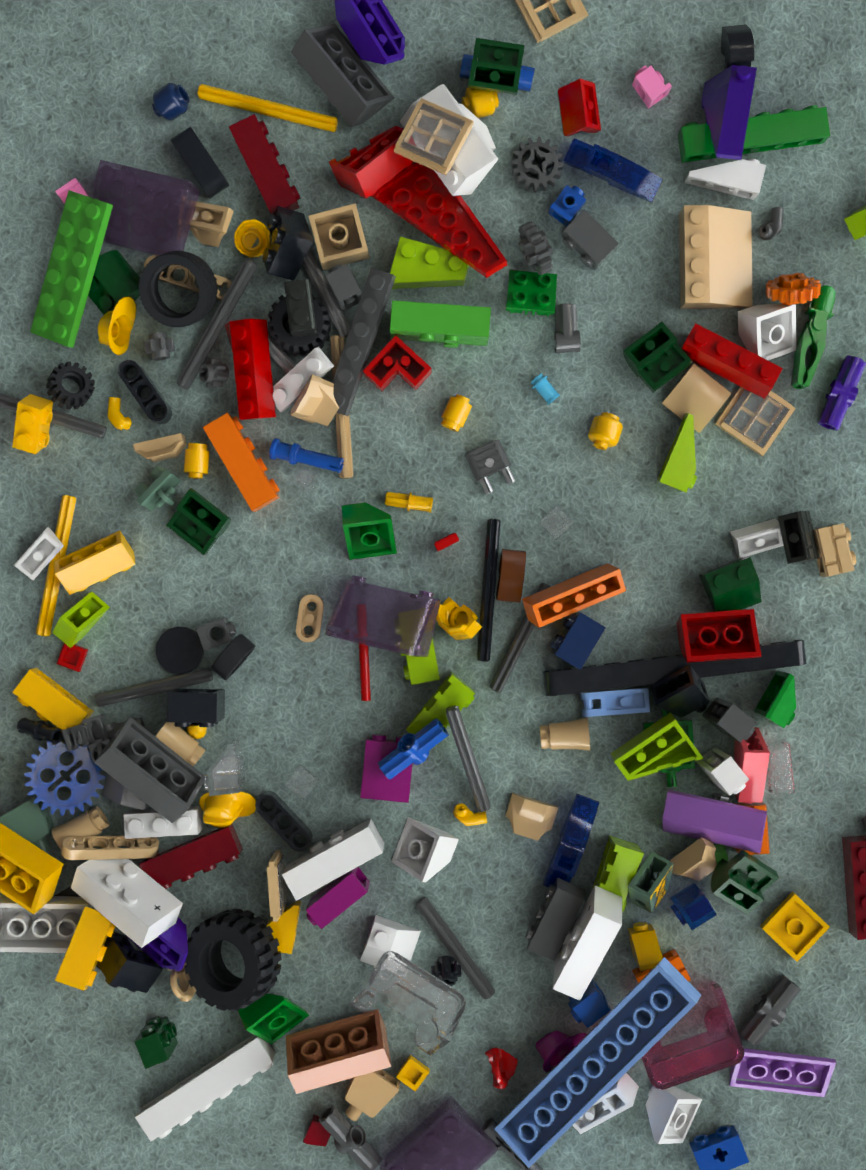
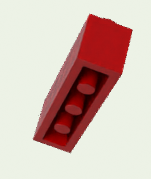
M696 323L682 346L683 351L692 362L763 399L772 390L783 370L782 367Z

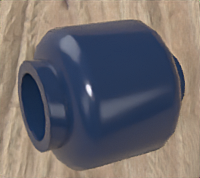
M167 83L153 93L154 103L152 107L159 117L172 121L188 110L190 100L187 92L181 85Z

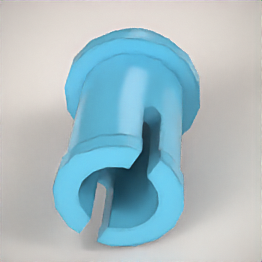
M541 373L531 381L532 389L536 388L549 405L560 394L546 379L548 378L547 375L544 376Z

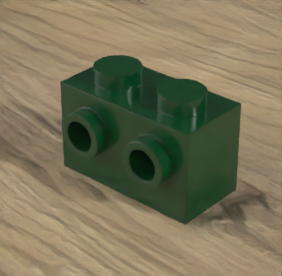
M155 1016L145 1022L146 1025L140 1030V1034L134 1041L145 1069L169 1060L178 1044L175 1037L177 1036L176 1026L173 1022H169L168 1017L160 1019L159 1016Z

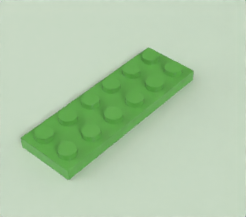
M70 190L68 191L30 330L31 333L74 348L113 205Z

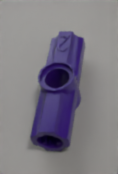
M845 356L836 379L830 384L832 387L830 393L825 396L827 401L817 422L822 427L835 431L839 430L847 409L853 404L859 389L857 385L866 366V362L856 356Z

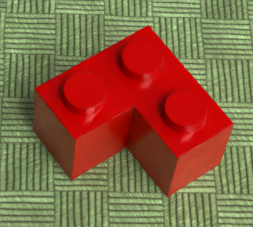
M395 335L363 370V374L381 392L397 375L416 391L432 374V368Z

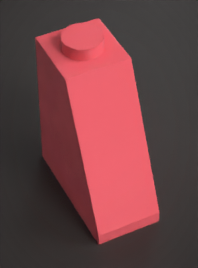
M753 727L755 730L747 740L743 739L742 742L734 739V761L749 778V781L745 783L746 787L735 795L738 802L746 804L763 802L770 752L759 727Z

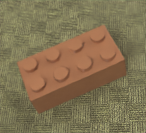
M379 1009L286 1035L287 1073L296 1094L391 1067L386 1027Z

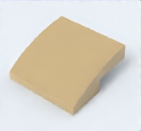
M694 363L662 404L682 420L685 413L693 415L694 430L700 433L732 393Z

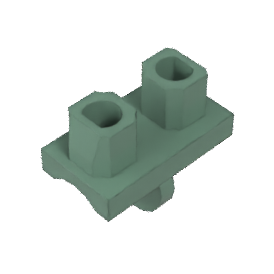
M156 466L151 471V476L155 481L150 486L144 482L140 483L134 489L139 497L137 501L151 512L157 506L161 508L166 502L172 506L175 501L171 496L176 492L175 487L181 482L168 469Z

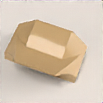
M188 200L182 224L192 231L194 237L201 244L219 247L222 237L227 232L234 211L229 207Z
M312 374L294 403L290 415L310 423L328 426L339 409L333 395L334 384Z
M181 433L133 444L137 454L152 462L178 457L187 445L185 436Z
M512 792L505 816L510 820L514 834L538 841L545 832L552 830L559 807Z
M701 837L669 860L674 863L672 874L689 877L697 881L702 880L713 872L717 866L715 857L716 847L712 842Z

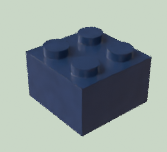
M575 612L566 617L562 624L565 627L561 635L556 634L550 647L553 648L551 653L581 670L606 627L581 612Z

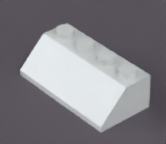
M441 84L421 97L469 119L445 84ZM420 99L411 104L400 120L404 128ZM422 115L416 127L433 134L439 121ZM443 124L437 136L454 142L459 130ZM473 124L465 143L447 175L435 172L452 196L469 195L473 193L494 166L498 157ZM416 131L412 134L417 147L424 150L430 138ZM434 140L428 152L445 159L451 147Z

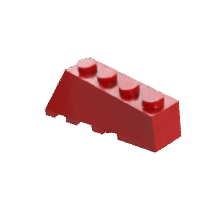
M249 318L229 321L225 324V329L233 352L239 420L275 418L267 320Z

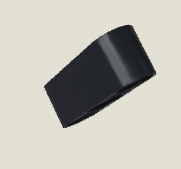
M191 127L171 139L172 144L192 171L209 199L230 186Z
M123 361L119 365L118 374L147 417L158 424L168 423L172 417V410L145 370L135 361ZM136 367V375L133 378H128V370ZM150 387V395L147 398H142V389ZM158 407H164V415L160 418H155V410Z
M267 791L261 794L255 805L257 812L293 850L298 852L305 851L312 842L313 835L311 830L276 793ZM270 798L274 803V807L272 809L265 808L262 804V799ZM287 816L290 819V825L282 826L279 823V817ZM298 833L304 834L307 837V842L303 844L298 843L295 835Z

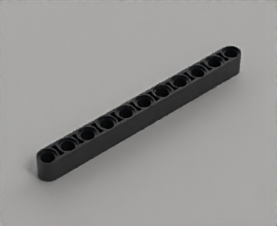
M804 640L770 643L771 645L760 644L761 657L686 663L683 654H679L674 657L663 656L654 657L650 660L638 659L630 660L626 663L614 662L601 666H583L581 670L578 668L557 669V671L553 672L544 671L546 696H558L654 684L687 665H690L700 678L805 665L807 663Z

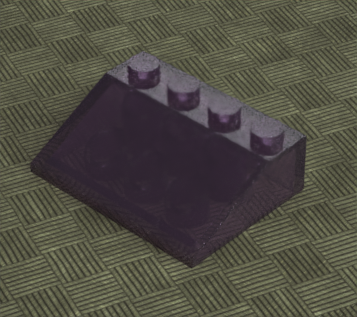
M100 160L94 180L93 198L113 205L103 242L153 255H161L171 251H183L200 191L191 181Z
M451 1095L382 1158L380 1170H478L498 1149L496 1148V1143L482 1131V1128Z

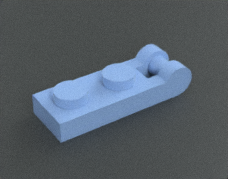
M647 687L580 693V699L583 700L584 709H581L582 717L650 712L649 691ZM594 699H600V708H593Z

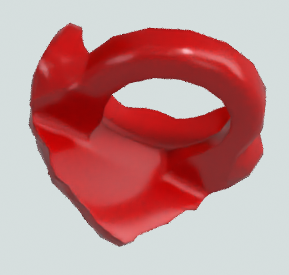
M495 1047L486 1051L485 1055L489 1057V1062L492 1065L493 1086L498 1089H505L511 1076L515 1074L518 1059L503 1049Z

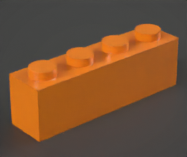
M227 412L205 425L203 429L250 509L256 512L280 498L277 494L280 489L273 478L269 480L265 474L268 468L262 458L257 459L253 450L256 448L249 437L244 438L240 430L244 427L238 417H232Z
M607 563L525 597L522 601L528 620L540 628L626 591L620 569Z

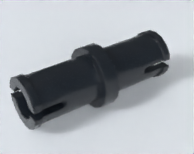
M22 718L17 724L18 732L31 735L33 739L39 741L44 739L57 744L63 737L62 729L48 726L44 721L36 722L28 718Z

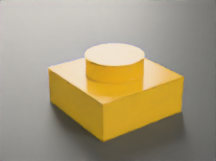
M410 1055L396 1073V1078L416 1092L430 1073V1069Z

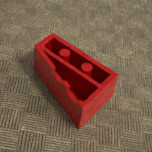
M394 126L369 140L370 145L357 151L356 147L349 150L350 155L338 162L335 158L328 161L338 184L367 199L373 196L384 184L392 181L399 172L409 167L413 162L412 160L394 153L396 143L404 128ZM411 136L408 143L416 146L414 139Z

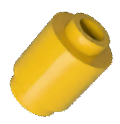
M456 394V397L450 396L441 416L443 419L441 425L455 432H458L460 427L463 428L472 408V405L469 404L470 400L459 394Z
M188 443L184 459V473H188V478L203 479V475L208 474L210 451H207L208 445Z

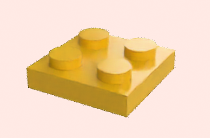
M793 891L760 925L797 962L830 928Z

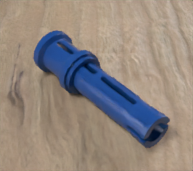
M275 438L270 446L269 457L272 460L278 458L289 461V464L292 465L303 463L341 473L343 469L344 458L303 449L297 443L291 445L280 442V439Z

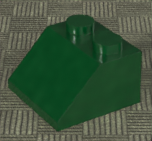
M751 557L741 558L699 575L713 612L743 610L762 602L760 582Z

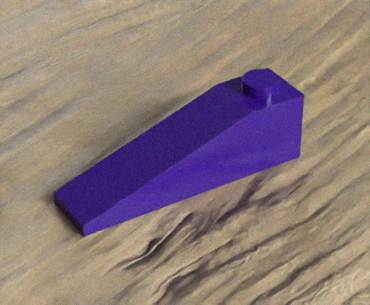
M732 65L704 83L701 105L702 109L705 110V120L711 131L710 137L716 158L742 159L756 77V67Z

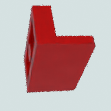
M578 79L559 88L558 97L564 136L568 137L580 131L588 133L601 131L595 83Z

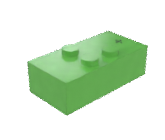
M392 300L391 339L396 335L401 340L444 343V347L458 348V344L487 346L491 307Z

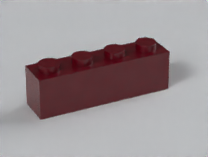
M253 114L228 126L270 214H274L277 206L291 210L298 209L297 200L301 198L295 185L290 187L287 181L290 175L284 164L279 165L276 159L280 155L274 142L269 143L266 138L269 132L264 121L258 122L256 115Z
M231 824L226 828L216 829L161 852L153 858H147L139 866L141 870L162 887L168 889L173 886L172 882L180 879L181 882H185L195 876L194 873L200 870L206 873L217 867L216 864L225 861L227 864L239 858L238 854L242 852L243 848L235 828Z
M866 835L842 837L849 933L857 940L866 939Z

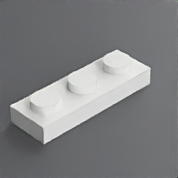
M320 347L314 348L273 386L274 392L272 396L275 406L280 412L285 411L297 400L312 374L322 378L334 367Z

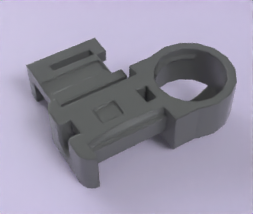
M100 714L84 719L82 724L62 730L68 751L79 748L78 745L85 743V746H89L92 761L95 762L103 750L102 744L107 745L112 739L108 738L102 719L106 715Z

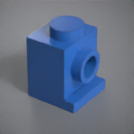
M566 185L555 202L550 206L548 214L567 227L586 202V199L583 197L585 195L584 192L577 186L571 188ZM570 199L574 204L568 205L565 200Z

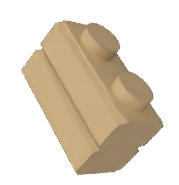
M841 523L813 529L819 558L816 560L820 577L854 571L856 556L853 551H850L848 542L851 541V533L848 527Z

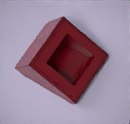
M314 1114L304 1135L303 1143L326 1147L331 1134L321 1125L318 1120L319 1116Z

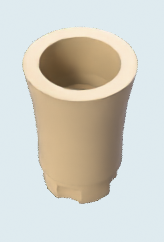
M588 717L567 722L549 723V726L541 725V748L590 751Z
M166 722L155 736L192 766L197 763L205 752V749L198 745L199 742L193 739L181 727H175L174 722Z
M96 806L74 819L52 828L51 831L58 847L62 849V842L65 838L97 836L110 824L102 809Z

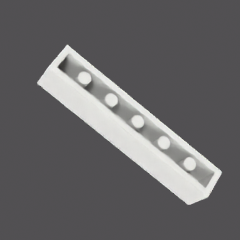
M253 1034L141 1107L135 1119L150 1142L157 1137L162 1139L177 1124L180 1126L186 1124L197 1111H200V1113L206 1111L217 1098H226L237 1085L244 1086L257 1072L264 1073L270 1069L276 1054L269 1043Z

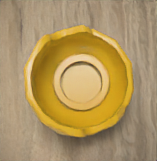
M256 219L245 220L241 222L234 233L235 247L242 255L249 258L260 257L265 249L270 246V231L264 223ZM258 238V240H259L258 245H257L256 247L252 248L253 244L255 243L256 239Z

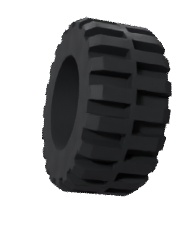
M241 909L226 910L201 922L191 932V937L187 940L188 954L185 960L187 965L184 966L185 973L190 977V980H188L190 986H194L197 990L195 992L200 999H206L205 1003L211 1007L216 1005L218 1010L223 1011L227 1009L229 1011L244 1009L267 994L270 988L277 982L276 976L280 974L281 965L278 962L282 960L281 951L277 949L279 942L272 935L274 931L270 926L266 927L264 924L265 920L260 916L255 918L254 913L248 910L244 912ZM223 940L232 943L240 951L245 965L243 978L235 976L225 966L221 955Z

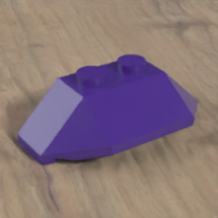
M335 0L336 19L361 60L385 65L400 61L405 57V37L382 0Z
M177 918L176 924L142 948L126 935L131 942L162 968L175 969L178 972L183 969L188 954L187 926L180 918Z

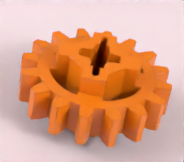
M803 273L782 274L779 278L776 277L774 280H769L766 283L767 298H771V301L778 300L782 305L804 304L807 301H812V298H818L821 283H819L820 280H814V277L808 278Z

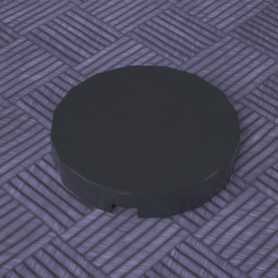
M178 626L170 628L157 641L156 656L158 662L165 670L173 674L191 672L200 665L203 659L204 649L198 633L188 627Z

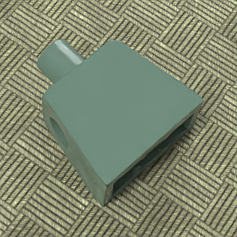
M37 796L0 817L1 824L41 850L47 852L52 849L45 836L52 832L51 830L54 828L48 808L41 810L43 802L33 803Z

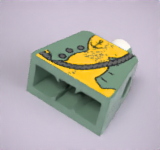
M651 852L628 885L630 901L652 913L669 889L674 863Z

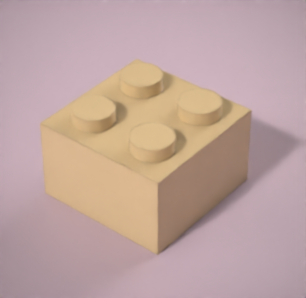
M356 203L309 215L323 270L331 269L339 264L346 265L369 259L368 248Z

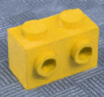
M29 394L18 402L13 448L37 454L40 450L47 447L50 439V423L53 417L52 400Z

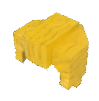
M450 597L442 605L439 603L436 606L438 625L455 640L472 639L482 628L476 621L478 619L477 615L466 605L460 607Z

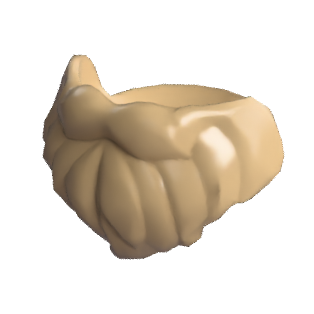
M184 966L179 972L175 971V969H167L172 971L170 985L173 993L180 1001H190L196 989L194 986H190L188 982L190 977L185 973Z

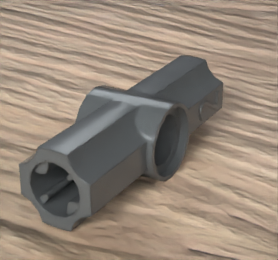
M782 975L769 993L761 996L762 1000L759 1004L754 1005V1012L741 1027L739 1033L757 1047L772 1026L777 1027L784 1020L787 1012L786 1008L801 989L786 976Z
M334 1105L329 1106L318 1120L333 1136L338 1152L341 1154L348 1153L363 1170H374L379 1166L382 1158L366 1141L364 1129L360 1125H352Z

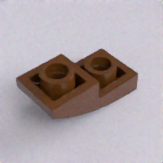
M502 549L496 599L498 601L521 602L526 551Z

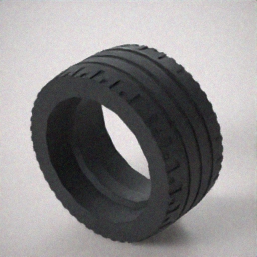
M171 251L152 259L142 271L138 285L140 300L147 313L157 322L170 327H186L205 318L213 308L218 292L216 277H214L210 266L199 256L185 251ZM181 265L195 276L199 285V300L192 311L177 313L169 309L162 301L158 292V279L165 267Z

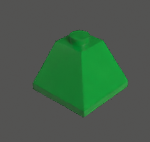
M366 502L341 505L342 523L349 560L397 554L390 514Z
M777 670L756 706L754 713L779 727L785 728L786 725L791 724L795 717V681L792 674Z
M265 994L244 1009L238 1010L245 1030L271 1045L309 1016L306 1010L284 996Z

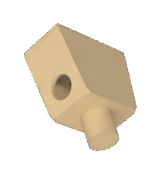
M383 1069L351 1078L344 1098L350 1103L345 1111L346 1116L353 1121H357L362 1112L371 1118L375 1117L398 1093L400 1081Z

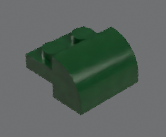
M476 38L468 88L517 95L525 45Z
M118 250L108 251L98 258L88 296L104 315L108 311H113L115 305L123 297H130L134 301L139 297L138 285L140 277Z
M660 322L623 350L628 366L637 377L641 378L652 393L692 363V360L677 344V338L663 322Z
M191 488L176 507L177 511L166 526L201 554L205 555L219 536L228 528L231 518Z
M741 850L729 862L723 858L719 861L711 877V890L714 895L748 915L764 901L762 893L779 877L775 870L744 850Z

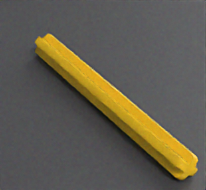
M200 84L198 87L197 95L203 100L335 132L338 126V119L336 117L205 84Z
M63 495L61 499L55 535L64 546L49 562L36 628V634L46 637L51 634L60 581L55 575L54 561L66 556L76 504V497Z

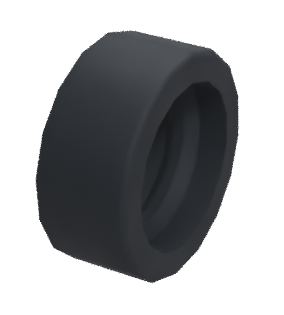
M239 634L218 656L211 669L222 679L227 680L248 658L255 645L243 634Z

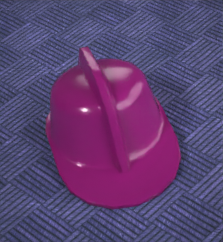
M556 1030L546 1034L536 1042L535 1048L544 1061L543 1071H551L587 1033H579L569 1037L565 1033Z

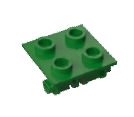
M509 270L506 311H510L512 314L513 312L522 313V311H525V315H527L528 311H532L533 316L535 312H537L536 315H546V317L554 315L557 274L545 273L539 275L538 272Z

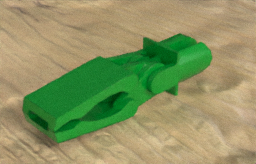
M828 285L821 287L818 298H812L807 311L804 312L805 315L810 317L805 323L795 351L791 386L796 389H804L810 386L826 346V320L834 316L832 310L836 295L834 288ZM810 345L811 357L806 368L805 356L807 348Z

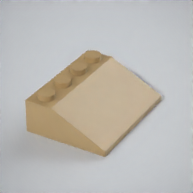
M684 205L679 212L680 309L752 307L751 211L712 205Z

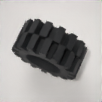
M71 361L66 362L65 365L60 363L58 367L53 369L47 380L46 388H49L47 394L48 396L53 395L51 400L53 402L58 400L60 402L58 406L61 408L66 404V409L70 410L72 406L74 410L78 409L80 405L82 407L86 404L94 392L95 387L93 385L95 381L94 379L90 380L92 377L91 372L86 374L87 368L85 366L82 369L78 368L79 363L75 362L73 366H71ZM65 378L74 380L79 385V392L71 393L65 390L62 386V380Z

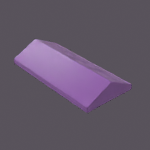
M668 789L663 814V831L695 839L702 837L712 843L760 854L767 811Z
M738 1048L732 1055L729 1086L825 1097L836 1060ZM736 1078H738V1079H747V1080H755V1081L781 1083V1084L807 1086V1087H816V1088H820V1090H819V1089H811V1088H802V1087H793V1086H785V1085H776V1084H767V1083H759V1082L742 1081V1080H736Z

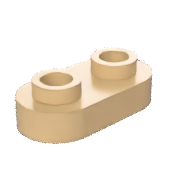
M314 594L306 595L299 604L296 634L303 642H313L321 633L324 603L319 596ZM310 602L316 603L317 607L314 611L308 609ZM308 625L313 628L311 635L306 634L304 631Z

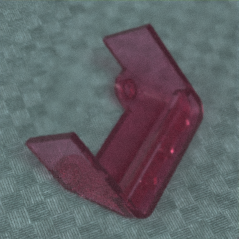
M715 981L711 982V986L718 1006L708 1010L704 1016L707 1032L662 1047L659 1040L641 1058L648 1078L655 1088L664 1090L734 1066L743 1060V1045L722 988Z

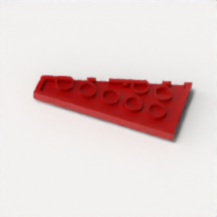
M416 162L398 173L392 181L384 184L371 196L487 278L507 266V260L462 196H452L434 170Z

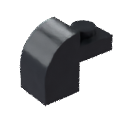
M746 24L722 27L721 53L725 57L724 70L732 65L751 67V61H754L753 34Z

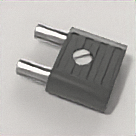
M499 439L465 455L476 481L480 480L487 495L493 492L487 477L496 472L502 471L507 484H511V481L512 483L515 482L509 468L511 463Z

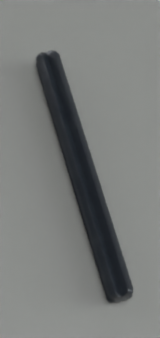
M489 519L487 521L480 625L482 628L479 630L477 660L482 662L490 661L501 524L499 519Z

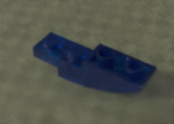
M575 138L563 160L569 166L608 182V185L651 203L663 181L662 178L617 153L597 144L592 146Z
M576 793L559 835V842L543 879V886L549 887L550 884L554 885L557 877L570 883L572 876H575L596 817L599 801Z

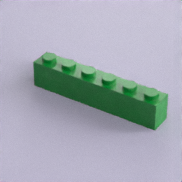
M812 105L799 111L785 109L777 114L762 112L755 115V117H749L743 154L823 144L830 137L827 107L818 108L817 105ZM690 122L681 127L678 133L681 163L716 158L710 137L711 131L707 123L698 124V122Z

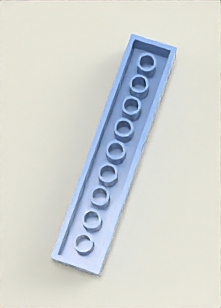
M664 957L496 1126L495 1131L524 1164L530 1168L697 1004L701 994Z

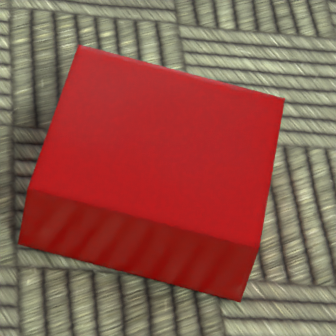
M452 533L436 541L434 545L439 552L460 540L456 533Z
M64 643L56 664L81 672L89 649L76 644L69 648Z

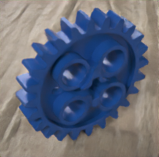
M47 741L48 748L46 750L39 746L38 749L41 754L39 756L31 755L35 763L26 764V766L32 769V772L24 773V776L31 778V781L25 783V786L33 787L28 796L37 795L33 803L36 804L42 801L41 810L50 806L52 815L56 809H60L61 816L64 815L66 809H69L71 815H74L75 807L84 811L83 803L85 802L90 806L93 805L90 797L99 798L95 790L96 788H104L98 782L105 779L106 776L99 774V771L103 769L92 761L90 751L87 750L88 745H78L79 748L68 751L66 743L61 741L56 745ZM64 752H70L74 756V761L69 766H64L60 763L59 757ZM78 761H83V764L70 775V782L65 780L54 790L48 792V787L61 777L59 773L61 770L66 772ZM47 768L52 769L55 773L53 781L48 783L43 782L40 778L41 771ZM80 770H86L90 774V779L85 784H81L76 780V774ZM62 786H66L71 790L70 798L65 801L58 799L56 794L57 790Z

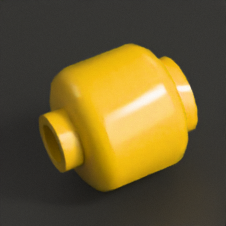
M467 87L465 97L461 98L462 104L477 118L493 115L495 108L499 106L498 94L493 91Z
M602 412L601 415L593 418L588 438L594 442L593 446L595 448L607 450L608 447H615L618 444L623 429L618 416Z

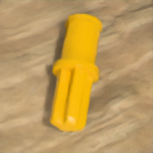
M412 492L410 494L386 493V506L406 508L407 511L413 509L431 513L433 497L412 495Z

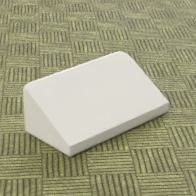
M776 518L730 532L738 559L784 546L779 521Z
M47 527L14 566L31 580H34L64 545L53 531Z

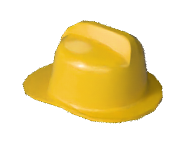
M123 297L115 305L114 310L104 314L98 323L99 342L109 346L116 355L124 354L129 346L130 333L136 317V304L132 298Z
M240 791L205 793L199 799V805L204 811L203 822L214 827L226 828L237 817L253 814L256 810V799L252 795Z

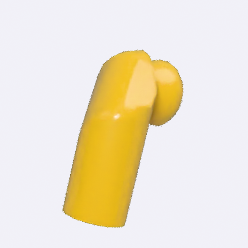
M109 397L107 414L109 421L116 429H130L131 419L124 417L120 412L121 398Z
M458 803L453 809L454 816L465 826L487 823L486 811L473 813L463 803Z

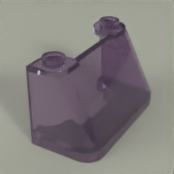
M352 575V579H346L328 621L325 635L405 655L428 657L440 605V599L433 598L434 593L419 590V595L381 587L365 583L366 578Z

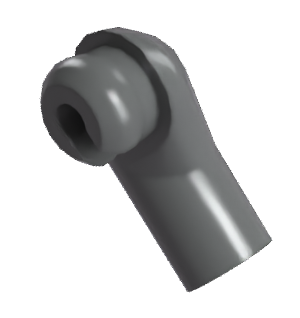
M774 207L771 209V221L759 228L761 239L771 240L782 231L784 208Z

